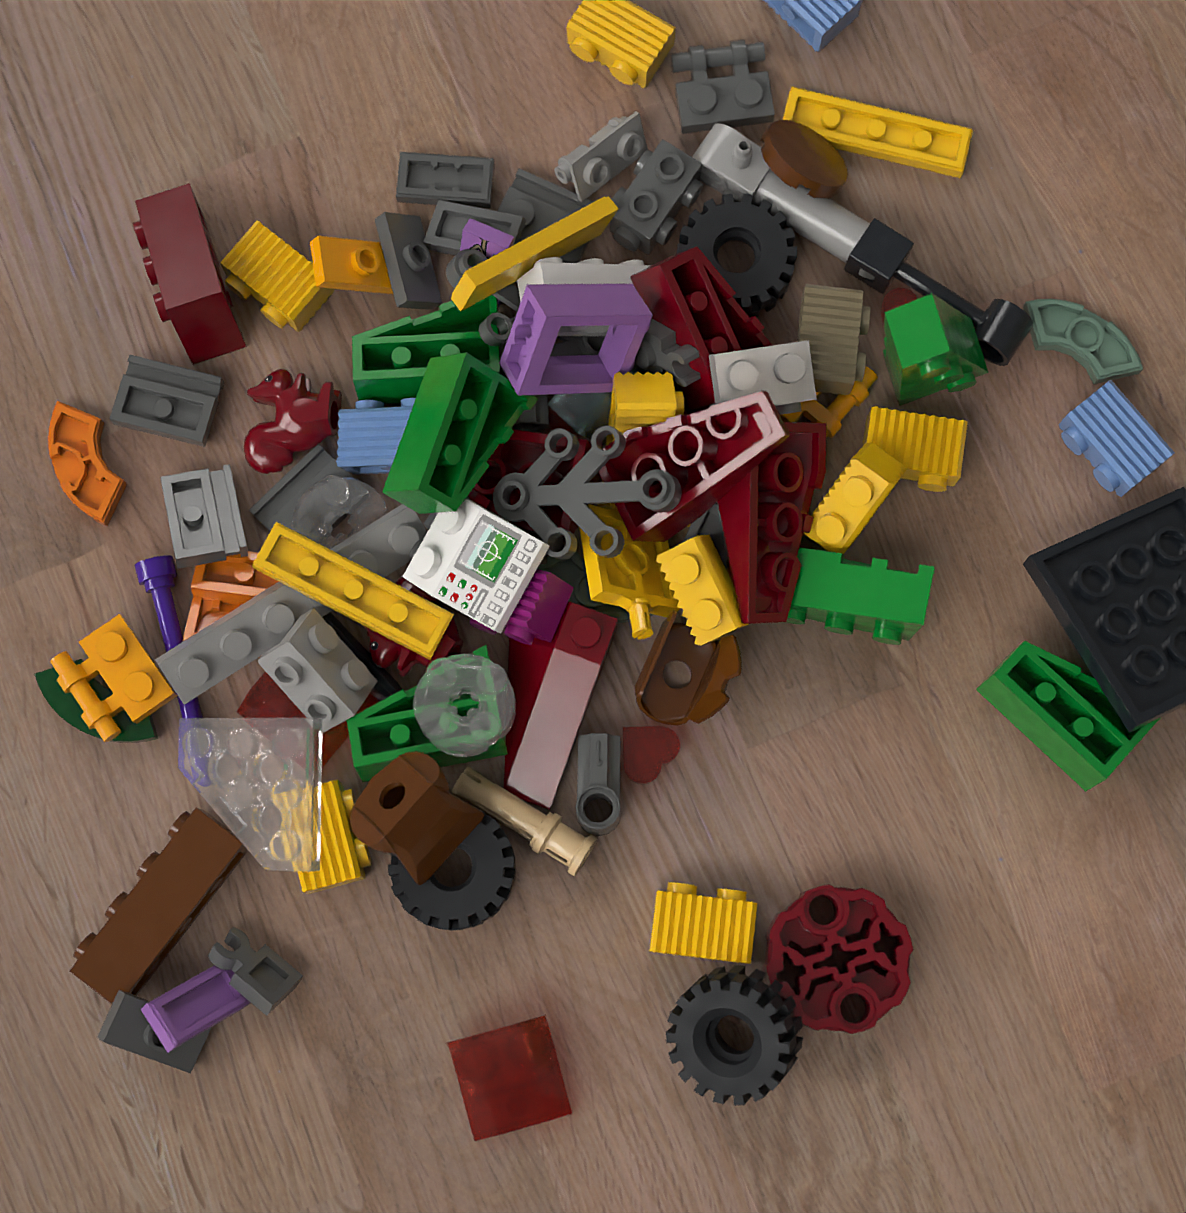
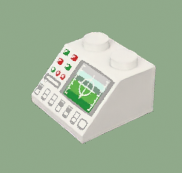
M465 498L456 512L437 513L402 577L431 596L501 634L550 546Z

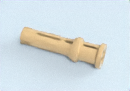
M469 766L466 767L464 773L462 772L452 789V794L466 802L468 801L490 817L529 840V846L532 847V851L537 854L545 852L566 865L568 873L574 877L584 865L598 840L592 835L586 838L561 822L562 816L557 813L552 814L549 812L546 815L536 810L517 796L486 779Z

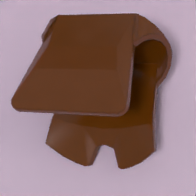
M673 610L662 623L635 684L636 702L639 709L656 722L678 726L691 720L699 724L714 716L730 701V697L725 691L727 690L728 681L741 674V651L734 635L721 637L719 643L715 640L701 646L695 644L696 636L690 634L692 627L684 623H673L678 613ZM679 661L688 666L691 672V679L687 686L675 689L665 683L663 670L670 662Z
M406 752L399 755L371 778L352 807L350 824L358 840L385 854L395 853L415 883L422 885L481 822L484 814L479 809L450 794L448 785L450 783L446 780L442 769L432 757L421 752Z

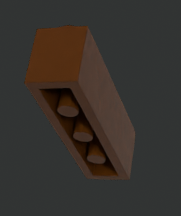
M196 807L191 814L185 811L177 818L168 832L172 839L160 854L154 851L146 858L137 871L136 875L141 879L129 894L122 892L116 897L105 913L109 920L97 935L93 932L90 933L73 954L77 961L69 971L111 1004H113L119 990L135 996L139 994L251 848V845L202 809Z

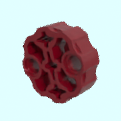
M828 884L800 893L798 899L774 916L765 934L767 944L765 964L762 967L763 972L766 973L764 977L765 982L770 986L775 979L777 980L776 973L783 970L782 961L784 959L782 954H784L785 959L788 960L791 966H799L801 968V975L796 976L794 981L796 985L794 986L795 994L788 982L778 981L784 986L778 995L782 1000L792 996L797 1006L790 1013L791 1017L801 1016L802 1024L816 1031L821 1029L842 1031L848 1034L871 1029L893 1007L900 1006L910 987L911 981L908 976L910 955L914 949L905 924L900 923L886 907L883 898L864 888L850 889L833 887ZM816 896L826 897L834 907L833 918L825 925L816 923L809 915L810 902ZM866 918L869 919L864 928L862 939L847 943L845 936L860 932ZM881 930L885 937L893 936L896 940V945L889 948V959L885 952H875L873 943L880 940L879 931ZM791 941L802 949L818 945L820 952L803 957L798 951L788 947V944ZM834 944L838 951L852 952L859 949L861 951L859 955L848 958L849 960L842 963L843 971L839 973L836 967L821 966L813 969L814 963L823 961L826 957L832 955L831 946ZM871 962L879 969L887 971L885 976H882L873 969L856 973L854 966ZM828 975L829 982L816 985L810 999H805L811 980ZM855 993L862 998L865 1011L860 1020L850 1023L842 1017L840 1004L846 995Z

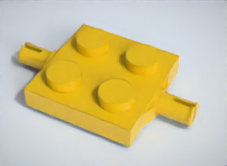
M611 503V509L588 504L592 511L607 526L619 530L624 537V548L621 553L616 557L606 558L592 550L590 537L579 527L590 598L593 601L626 609L630 616L632 637L638 639L649 638L654 633L650 614L667 618L673 610H680L677 607L679 600L673 598L675 591L669 589L671 582L664 580L666 573L660 571L662 564L656 562L659 554L669 550L668 540L665 542L632 541L614 503ZM611 533L604 535L601 540L602 549L608 550L613 544V535Z

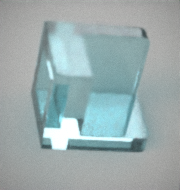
M612 392L555 394L548 405L578 434L592 439L593 433L599 427L608 426ZM606 437L604 438L602 445H606Z

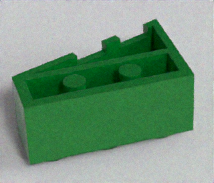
M929 294L885 312L884 332L886 337L883 338L885 346L883 356L899 406L944 389H948V392L965 390L977 383L976 377L989 373L971 318L934 294Z
M490 295L463 311H460L453 301H449L439 305L438 311L412 320L410 316L352 336L353 383L358 401L375 400L381 401L384 404L401 403V400L405 398H416L429 360L434 357L467 352L501 374V365L499 364L500 346L494 347L486 344L479 334L480 324L490 314L499 313L498 299ZM491 324L492 330L500 335L498 327Z
M1024 640L1005 657L976 690L1086 792L1106 780L1160 718L1129 733L1095 678L1080 672L1081 667Z
M487 644L473 651L472 656L448 669L443 667L432 673L431 678L405 692L402 689L347 719L353 764L362 783L370 781L374 775L399 755L406 752L425 753L432 757L440 768L508 755Z

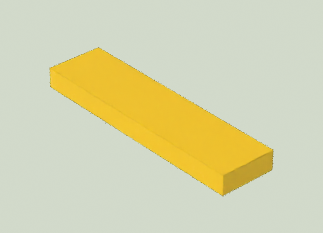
M792 86L783 120H792L809 127L823 136L835 149L957 178L962 176L973 132L971 128Z
M604 196L466 270L452 292L451 300L460 311H463L516 282L534 267L533 265L536 261L549 257H561L603 233L618 211V207L609 196Z
M275 522L252 564V567L259 572L431 660L454 616L453 613L278 522Z

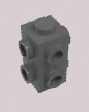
M664 139L661 140L654 152L647 149L634 168L633 174L636 175L634 181L628 189L624 187L619 188L612 198V201L618 207V211L610 221V231L614 233L613 238L624 248L634 252L639 249L647 255H650L657 243L664 246L678 225V221L674 219L683 205L691 208L703 189L704 184L700 182L702 163Z

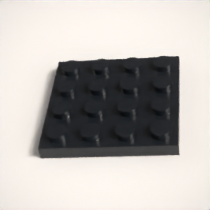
M1182 487L1034 553L1023 563L1129 733L1186 705V488Z

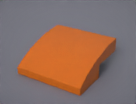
M248 551V556L241 557V554L226 556V560L196 565L190 587L193 598L183 641L279 582L252 567L259 552Z

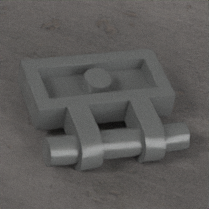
M745 40L730 41V46L704 49L703 45L690 46L688 52L671 54L673 73L691 71L692 81L679 82L675 85L682 134L708 131L717 123L729 127H739L774 121L775 112L768 71L749 73L748 63L765 61L763 42L746 44ZM732 66L733 76L708 79L706 68Z

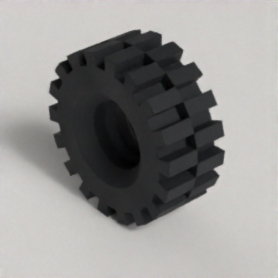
M733 193L722 195L721 204L716 205L712 198L704 202L701 213L695 209L689 215L688 225H683L680 232L677 254L697 246L736 292L733 298L750 318L754 316L758 318L760 310L765 309L768 313L776 306L777 299H782L788 290L797 258V246L793 247L795 234L792 227L789 229L785 228L787 218L781 211L775 216L770 214L772 204L763 199L758 207L752 204L753 195L743 193L742 202H734ZM736 240L748 244L755 256L753 265L742 273H733L725 270L720 265L717 253L724 243Z
M482 811L484 817L481 822L457 847L464 850L472 862V871L469 878L459 886H445L436 879L434 874L424 884L418 885L397 855L390 853L392 857L391 864H388V875L392 879L393 886L391 888L395 897H398L402 904L401 906L406 912L425 925L451 931L476 927L488 918L493 917L500 910L499 908L505 900L507 901L516 874L514 851L509 838L501 826L484 811Z
M734 965L727 973L725 966L714 969L708 976L705 974L697 980L676 1002L677 1006L670 1012L667 1021L673 1025L666 1031V1043H676V1046L668 1053L672 1064L681 1061L684 1065V1068L678 1073L681 1079L686 1082L693 1077L698 1082L693 1091L702 1097L708 1090L715 1092L713 1102L724 1104L730 1096H733L734 1106L745 1105L751 1097L756 1102L764 1098L770 1090L773 1091L794 1066L798 1059L795 1055L802 1048L803 1037L796 1036L803 1027L801 1016L791 1017L790 1015L797 1006L794 999L790 996L782 1000L778 995L784 986L776 979L768 986L762 982L766 973L755 969L747 976L745 975L746 966ZM733 1015L741 1018L749 1025L754 1035V1042L751 1048L745 1051L736 1050L722 1039L718 1025L723 1017Z

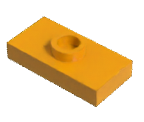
M317 236L310 241L316 287L393 294L380 242Z

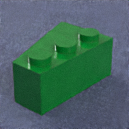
M467 352L430 358L382 493L419 514L456 512L489 467L487 460L499 444L506 443L514 433L511 429L524 410H531L538 398L533 395L518 396L509 379Z
M799 547L797 558L801 563V568L787 623L805 624V620L810 619L824 622V629L830 632L851 635L854 629L873 633V640L891 645H900L902 639L909 641L924 625L935 566L919 564L918 574L890 569V562L886 559L873 558L871 565L843 559L844 555L842 553Z

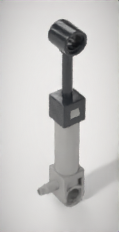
M717 123L712 127L692 156L702 163L700 181L723 195L733 193V201L742 202L743 193L753 195L752 204L758 207L763 199L772 204L771 215L775 216L781 211L787 218L785 223L787 227H792L798 234L845 262L844 271L881 294L887 291L895 278L923 296L934 294L971 318L985 360L999 366L1008 365L1033 327L1031 317L1024 310L1009 301L994 299L986 311H983L908 264L906 261L913 248V241L876 218L871 223H868L830 198L810 197L807 194L811 189L801 184L797 189L788 186L767 165L762 156V147L727 125Z

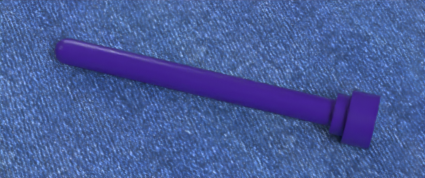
M164 555L142 560L134 566L139 585H144L146 593L152 594L165 650L168 652L183 642V636L171 588L175 586L173 578L177 577V571L173 556ZM177 696L198 782L204 787H210L217 781V773L198 696L186 704H183Z

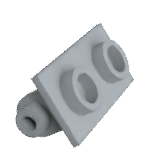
M634 112L628 118L626 116L621 118L613 117L605 127L588 139L589 148L581 144L567 156H562L558 160V166L554 169L555 175L564 184L569 181L574 183L580 202H583L628 167L648 149L638 112Z

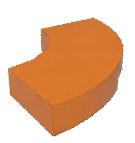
M57 401L52 413L48 434L49 456L52 459L55 474L63 491L77 507L95 521L108 526L127 483L113 473L103 459L100 439L104 422L96 416Z

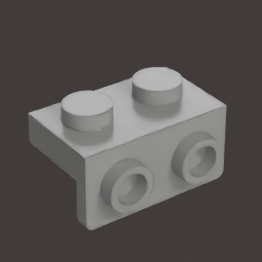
M809 340L709 355L715 403L709 404V407L759 391H767L780 415L802 411L801 402L817 400Z
M314 608L301 615L278 645L264 652L258 659L259 665L320 732H325L354 716L377 683V680L368 671L364 663L354 655L334 629L326 623Z

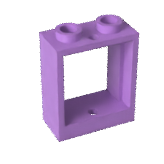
M527 284L499 364L518 396L612 392L614 374L619 371L624 375L633 369L635 357L645 333L649 330L653 314L633 284ZM610 325L598 355L550 356L561 326Z

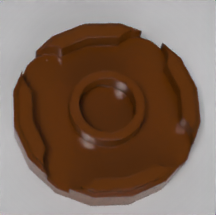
M777 120L771 123L762 135L761 141L764 145L761 148L763 159L772 172L788 186L797 189L801 184L811 189L807 194L810 197L827 199L836 195L847 182L848 170L843 158L823 136L809 127L792 120Z

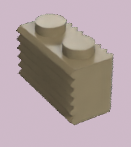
M805 284L801 297L797 342L809 340L816 392L832 393L834 395L841 394L844 396L850 395L854 382L863 381L866 353L858 352L859 335L867 336L871 314L870 306H862L863 290Z

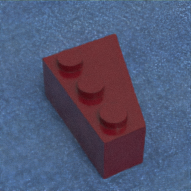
M190 183L136 200L135 203L140 220L133 222V227L142 250L148 248L150 256L143 258V263L152 286L159 284L161 292L153 294L157 311L162 322L171 320L192 365L246 348L243 334L231 310L233 304L229 292L225 290L219 270L220 264L202 210Z
M697 246L670 256L630 276L634 287L653 314L652 319L676 332V344L679 346L685 344L692 345L699 352V357L688 364L693 370L700 373L701 379L686 387L680 386L690 410L715 403L709 355L772 346L770 341L761 332L765 327L756 316L750 318L733 298L736 292Z

